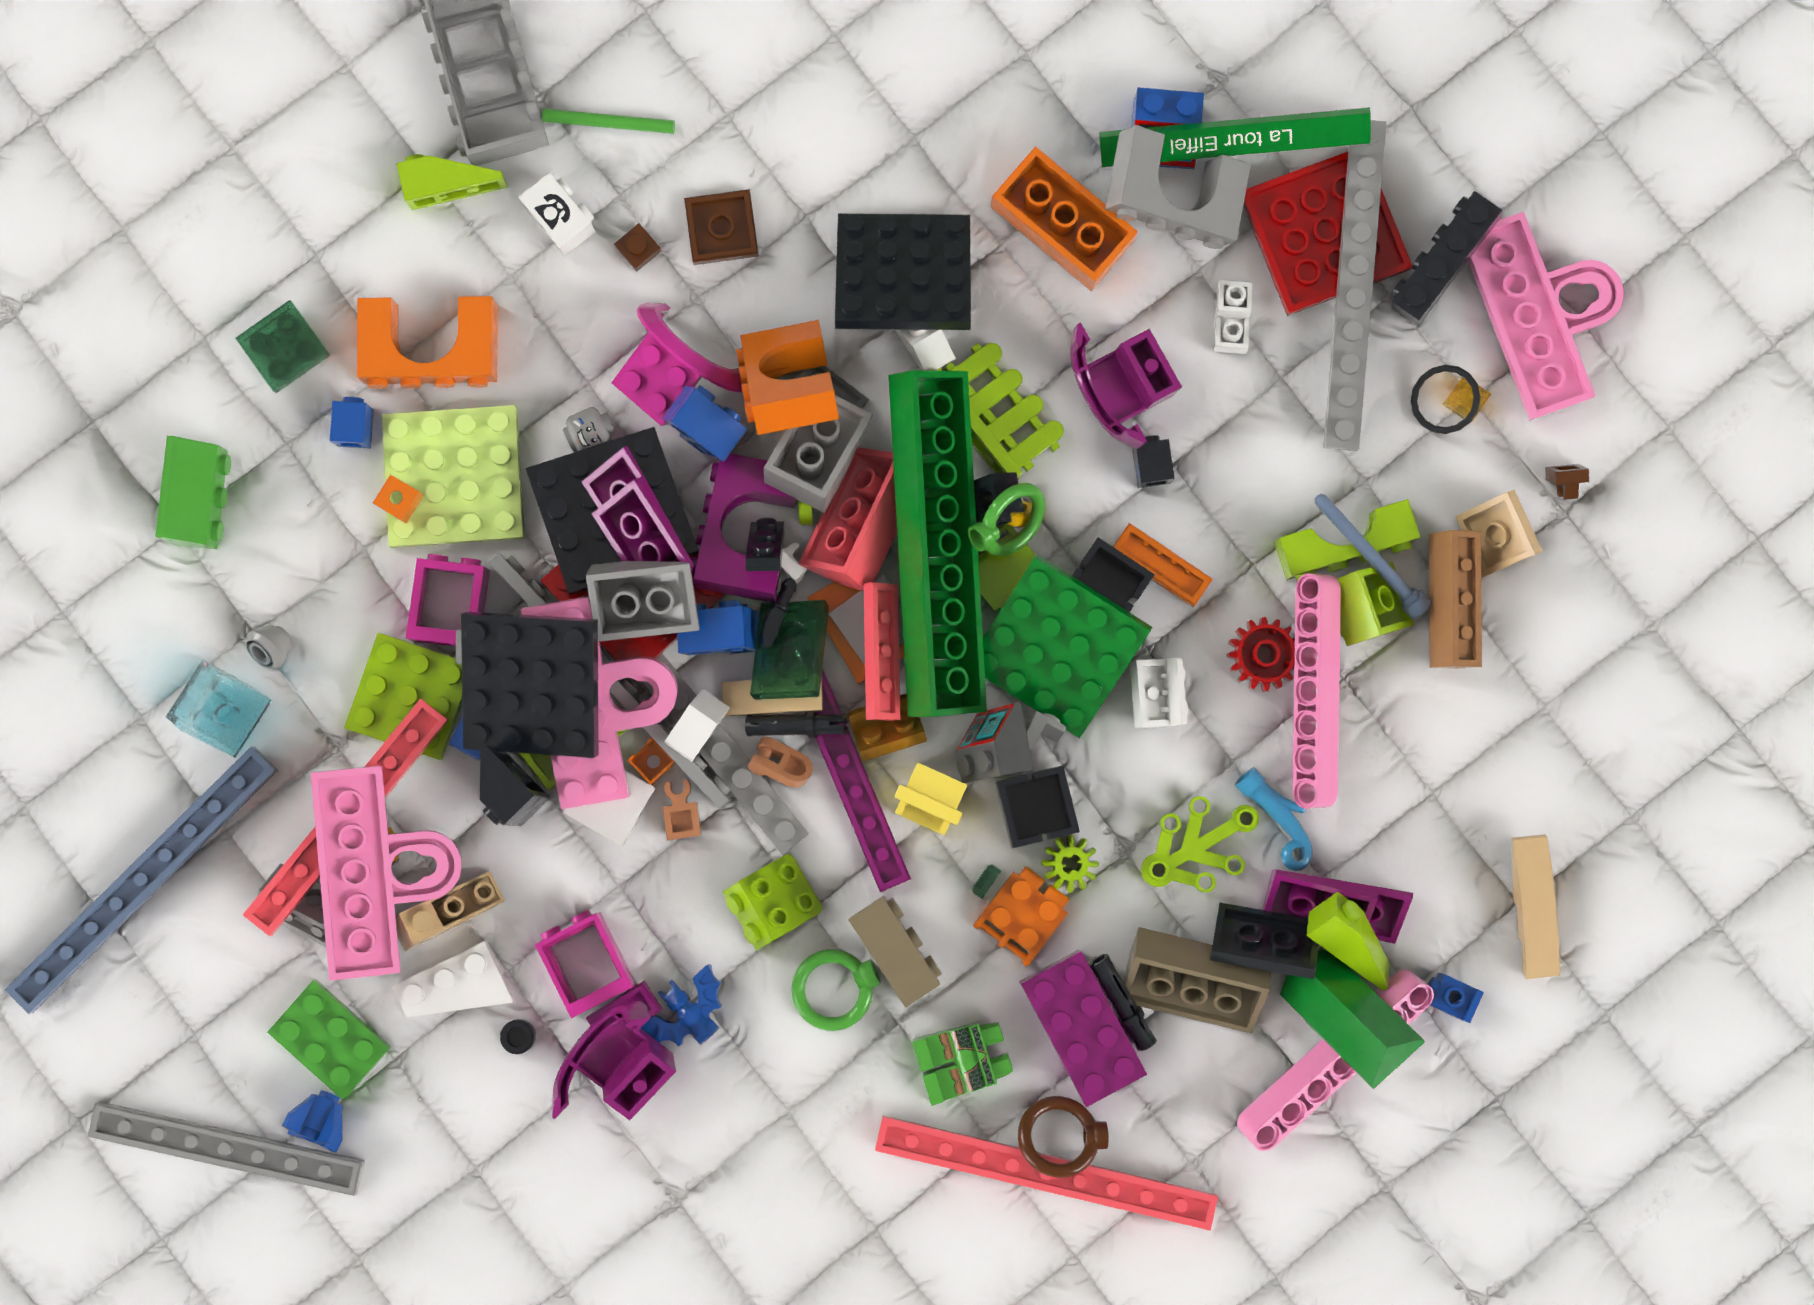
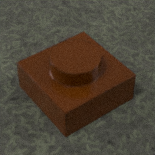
M640 223L614 243L615 248L636 272L662 251L660 246Z

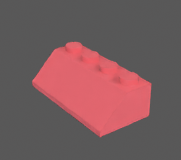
M857 448L838 490L825 513L822 512L798 563L800 566L844 587L864 591V583L875 581L897 533L893 452Z

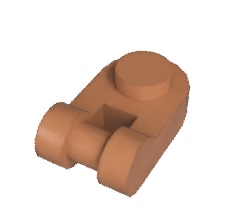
M762 737L757 745L758 753L751 757L748 764L749 770L754 774L766 775L792 788L805 785L813 770L812 763L807 756L770 737ZM770 757L779 759V764L769 760Z

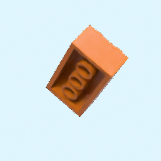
M1036 146L993 194L991 200V208L1091 292L1134 243L1138 233L1125 220L1117 218L1116 213L1105 210L1106 204Z

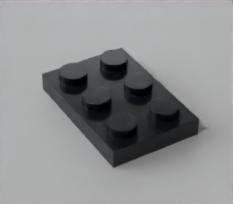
M1220 902L1210 960L1314 979L1319 944L1306 936L1308 918Z

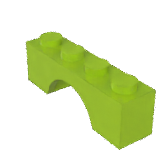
M1408 499L1376 508L1369 513L1368 526L1363 536L1378 553L1392 549L1393 554L1412 549L1411 542L1421 538ZM1312 528L1280 537L1274 542L1286 580L1296 578V581H1298L1304 574H1316L1315 571L1328 568L1329 573L1337 572L1348 568V561L1358 558L1361 564L1368 562L1352 544H1331L1319 537Z

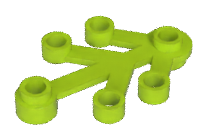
M1197 796L1192 798L1188 805L1190 815L1182 847L1171 855L1169 853L1173 833L1180 829L1181 820L1173 813H1168L1161 817L1159 822L1161 832L1156 852L1147 856L1141 865V875L1149 885L1163 887L1171 881L1194 886L1200 892H1211L1216 886V879L1211 873L1201 872L1197 875L1176 868L1188 860L1224 869L1229 875H1239L1244 871L1245 862L1242 857L1238 855L1224 856L1205 850L1237 831L1250 832L1254 830L1259 823L1258 812L1249 805L1238 806L1232 811L1230 820L1199 837L1203 817L1209 812L1210 803L1207 798ZM1196 800H1201L1205 804V809L1202 813H1197L1193 808ZM1243 812H1248L1252 817L1248 825H1244L1240 821V816ZM1167 817H1172L1176 821V826L1173 830H1168L1164 826V821ZM1234 858L1240 863V868L1235 872L1231 871L1228 867L1229 861ZM1157 863L1162 864L1165 869L1164 874L1160 877L1155 876L1152 872L1153 866ZM1202 876H1208L1211 880V885L1207 889H1203L1199 885V880Z

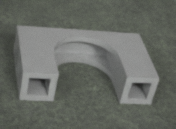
M1134 125L1119 133L1105 210L1117 213L1116 217L1121 220L1145 222L1146 227L1152 230L1161 231L1166 229L1175 232V237L1180 239L1203 241L1205 247L1212 249H1221L1224 245L1237 241L1251 164L1226 155H1220L1206 161L1198 201L1190 211L1182 210L1168 201L1159 184L1158 170L1165 135L1138 125Z

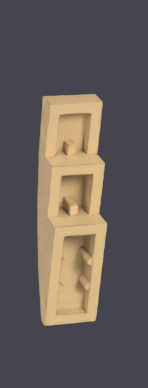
M1546 834L1512 838L1513 901L1517 905L1518 938L1522 942V974L1526 979L1560 976L1557 908L1548 837Z

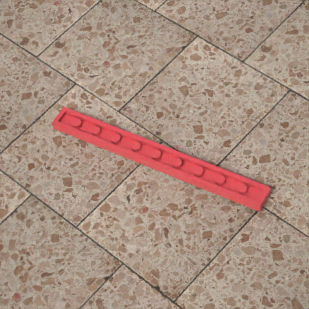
M884 1115L882 1116L875 1151L1210 1231L1218 1200L1216 1194L1095 1165H1089L1085 1170L1074 1176L1065 1178L1050 1177L1035 1170L1026 1161L1019 1147ZM1037 1152L1045 1160L1052 1163L1064 1164L1073 1161Z

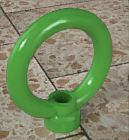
M1019 483L1004 490L989 506L983 521L969 527L968 537L973 547L978 551L986 550L994 556H1008L1022 549L1033 538L1042 523L1045 513V498L1042 491L1031 483ZM1020 497H1029L1032 502V510L1024 528L1011 540L1004 543L996 542L1000 537L996 522L1003 510L1014 500Z
M822 950L807 957L797 968L792 981V999L800 1016L810 1025L821 1030L839 1031L853 1026L862 1019L871 1004L873 988L881 985V980L871 959L861 962L852 954L842 950ZM826 963H838L850 969L859 988V996L855 1006L848 1013L839 1017H825L818 1014L811 1008L805 995V985L808 976L815 968Z

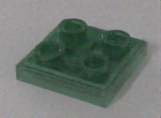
M288 300L235 338L275 393L281 391L330 356L328 350L291 300Z

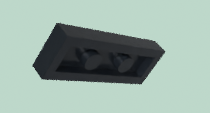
M761 518L756 522H751L745 557L746 571H781L785 535L784 521L777 522L773 518Z

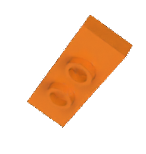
M1130 523L1113 546L1155 574L1151 579L1192 608L1195 607L1213 580Z

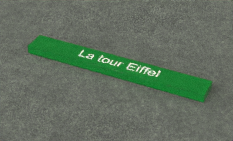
M1370 107L1148 127L1147 129L1165 135L1160 162L1213 158L1220 155L1235 156L1370 144L1371 112ZM1123 130L1099 132L1102 167H1112L1114 165L1119 133Z

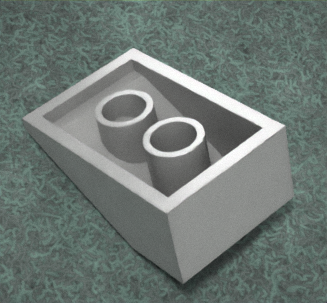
M836 395L839 419L785 430L764 466V483L825 513L838 490L873 417L872 413Z
M621 561L594 564L589 568L586 574L592 618L598 619V642L699 631L700 627L690 562Z

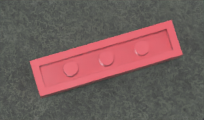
M864 583L866 720H901L898 584Z

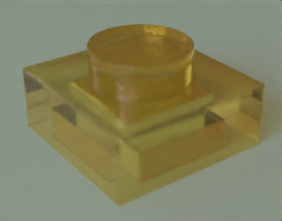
M1461 377L1442 404L1463 419L1470 412L1474 398L1472 388L1465 378ZM1479 385L1481 398L1478 412L1473 420L1491 395L1490 392Z

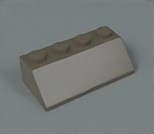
M1138 927L1123 982L1137 1006L1252 1034L1270 991L1271 971L1211 961V944Z

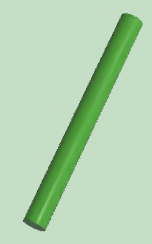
M543 109L542 121L549 123L674 134L675 120Z

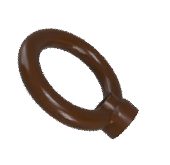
M1050 1096L1036 1101L1024 1112L1018 1126V1143L1022 1155L1035 1170L1050 1177L1065 1178L1074 1176L1085 1170L1092 1163L1098 1150L1108 1148L1109 1135L1106 1121L1096 1122L1086 1107L1068 1097ZM1051 1110H1063L1071 1113L1081 1122L1085 1146L1082 1153L1075 1160L1064 1164H1057L1045 1160L1037 1153L1032 1143L1031 1132L1035 1121L1043 1113Z

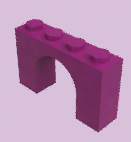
M730 453L724 462H713L710 481L715 482L712 494H706L703 506V513L708 514L706 524L699 525L696 544L701 545L698 557L693 556L691 560L694 565L692 577H694L695 588L775 603L781 571H746V555L733 550L722 536V527L725 519L732 510L742 504L763 502L795 509L797 499L764 483V466L768 460Z

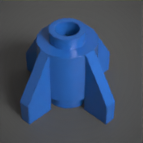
M323 1090L320 1091L319 1095L311 1094L288 1112L282 1127L288 1129L287 1134L292 1137L303 1138L331 1152L337 1153L342 1142L343 1106L338 1104L340 1098Z

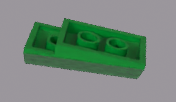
M1327 950L1318 951L1314 979L1288 974L1280 992L1281 997L1303 1017L1306 1023L1372 1089H1375L1425 1043L1424 1039L1355 972Z

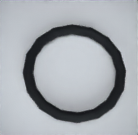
M1441 365L1429 369L1419 377L1413 387L1410 402L1413 415L1421 426L1431 432L1448 434L1460 431L1471 423L1478 412L1481 397L1478 384L1469 372L1459 366ZM1441 372H1453L1465 378L1472 388L1474 397L1472 408L1466 418L1458 424L1448 427L1435 426L1425 420L1419 411L1417 402L1419 390L1424 382L1434 374Z

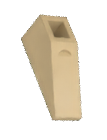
M488 871L452 888L440 898L427 900L399 913L396 916L397 936L404 951L406 952L503 903L505 900L491 872Z

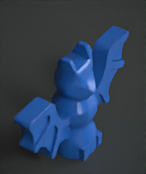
M706 965L693 977V982L698 991L697 1003L690 1001L687 993L681 990L673 980L669 982L672 986L669 992L666 994L662 991L658 992L660 997L667 1003V1006L677 1013L678 1022H670L659 1015H654L641 1029L659 1043L664 1040H670L676 1043L677 1046L683 1044V1039L687 1034H691L700 1045L707 1041L719 1029L718 1025L709 1015L714 1009L722 1007L717 997L722 981L714 976L712 965Z

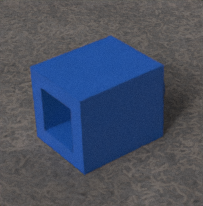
M344 397L343 402L332 401L329 441L337 447L371 449L374 409L367 403H364V399L359 397Z

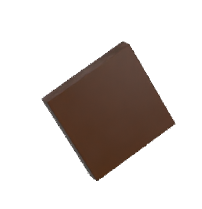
M750 189L684 198L693 265L759 257Z

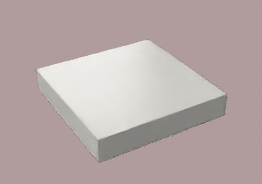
M625 770L630 793L628 798L566 808L563 811L564 814L621 847L624 845L656 790V787Z

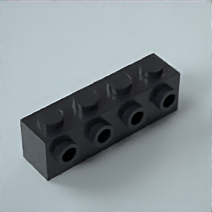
M1476 191L1472 193L1469 199L1465 196L1460 199L1452 211L1456 215L1448 226L1443 223L1431 239L1435 242L1428 253L1422 251L1411 266L1415 271L1407 281L1402 278L1390 294L1394 297L1392 308L1418 327L1501 218L1502 209Z

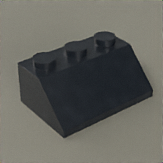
M485 745L481 749L480 801L486 806L482 811L496 825L500 823L503 826H522L551 797L507 752H500L495 747Z

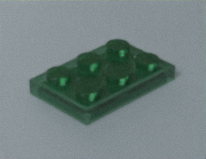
M825 600L789 602L788 611L783 618L772 646L765 649L761 643V631L773 603H761L750 695L754 700L819 697L829 605Z

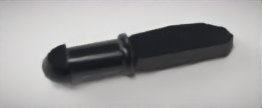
M787 578L781 583V589L776 601L772 604V609L763 624L761 643L765 649L772 646L783 618L788 611L787 607L792 595L796 592L797 584L792 578Z

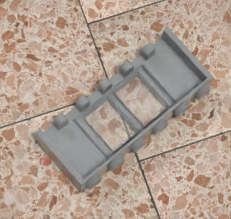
M419 0V2H425L427 12L422 13L423 21L427 32H433L436 42L430 44L436 64H442L444 74L439 75L440 83L444 94H450L453 105L447 106L453 126L458 125L461 136L456 137L461 156H467L472 165L479 166L549 145L509 0Z

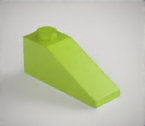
M422 154L410 155L405 158V161L396 163L404 199L411 210L508 188L507 181L502 172L429 155L424 156Z
M1336 892L1309 911L1307 937L1382 991L1388 989L1390 963L1364 911L1355 902Z

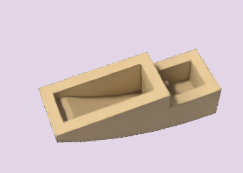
M821 676L770 678L721 683L722 702L730 707L725 716L790 714L809 711L823 712Z

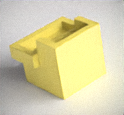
M917 762L907 786L899 785L894 798L900 800L895 814L945 835L949 824L957 826L962 816V812L958 811L957 807L967 784Z

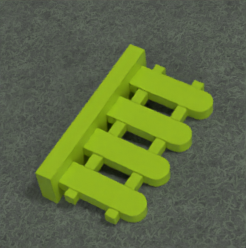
M977 343L970 349L973 355L957 366L951 362L944 369L945 371H968V383L985 371H988L994 379L977 393L969 384L972 445L994 473L1016 472L1019 479L1023 473L1021 468L1027 473L1034 467V464L1031 462L1034 458L1048 448L1052 453L1060 448L1057 441L1063 436L1064 428L1060 422L1055 420L1043 425L1037 417L1043 408L1042 399L1037 395H1029L1023 399L1016 391L1023 381L1022 374L1016 369H1008L1002 373L996 366V363L999 362L1002 356V350L999 345L988 343L981 347ZM1008 397L1015 406L999 418H996L990 409ZM980 416L983 417V419L987 422L988 426L985 425V423L981 420ZM1028 422L1035 432L1017 444L1010 435ZM1000 442H1002V443L1006 446V448L1009 450V452H1007V451L1004 449V447L1000 444Z

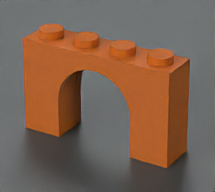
M492 296L458 297V335L456 342L444 357L429 363L414 362L403 356L398 342V304L391 297L357 298V378L364 384H367L368 388L385 389L388 388V384H401L403 388L415 389L421 388V383H434V386L438 388H453L455 383H468L469 387L483 388L488 386V382H497L498 304Z
M819 320L740 335L742 348L736 349L745 401L744 406L748 423L755 422L757 435L839 419L830 372L790 380L777 379L791 372L828 365Z

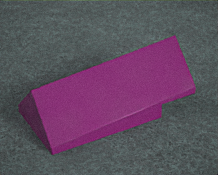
M628 446L623 447L582 481V484L598 507L592 513L593 517L621 561L690 562L692 573L694 566Z
M1278 869L1271 871L1263 910L1308 918L1309 911L1336 892H1339L1348 900L1355 902L1364 911L1378 940L1395 944L1413 899L1412 892Z

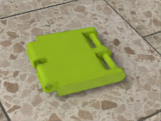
M1003 524L998 528L1001 535L1006 531L1008 534L1001 538L998 543L1011 540L1018 532L1013 526ZM1027 544L1019 551L1008 556H994L986 550L978 556L980 596L993 612L1002 609L1033 560L1035 554Z

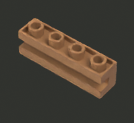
M1449 530L1429 534V599L1431 600L1429 607L1430 668L1461 669L1466 667H1482L1481 531Z

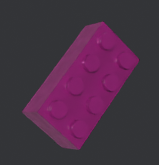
M1078 949L1019 981L1086 1107L1147 1075L1082 951Z

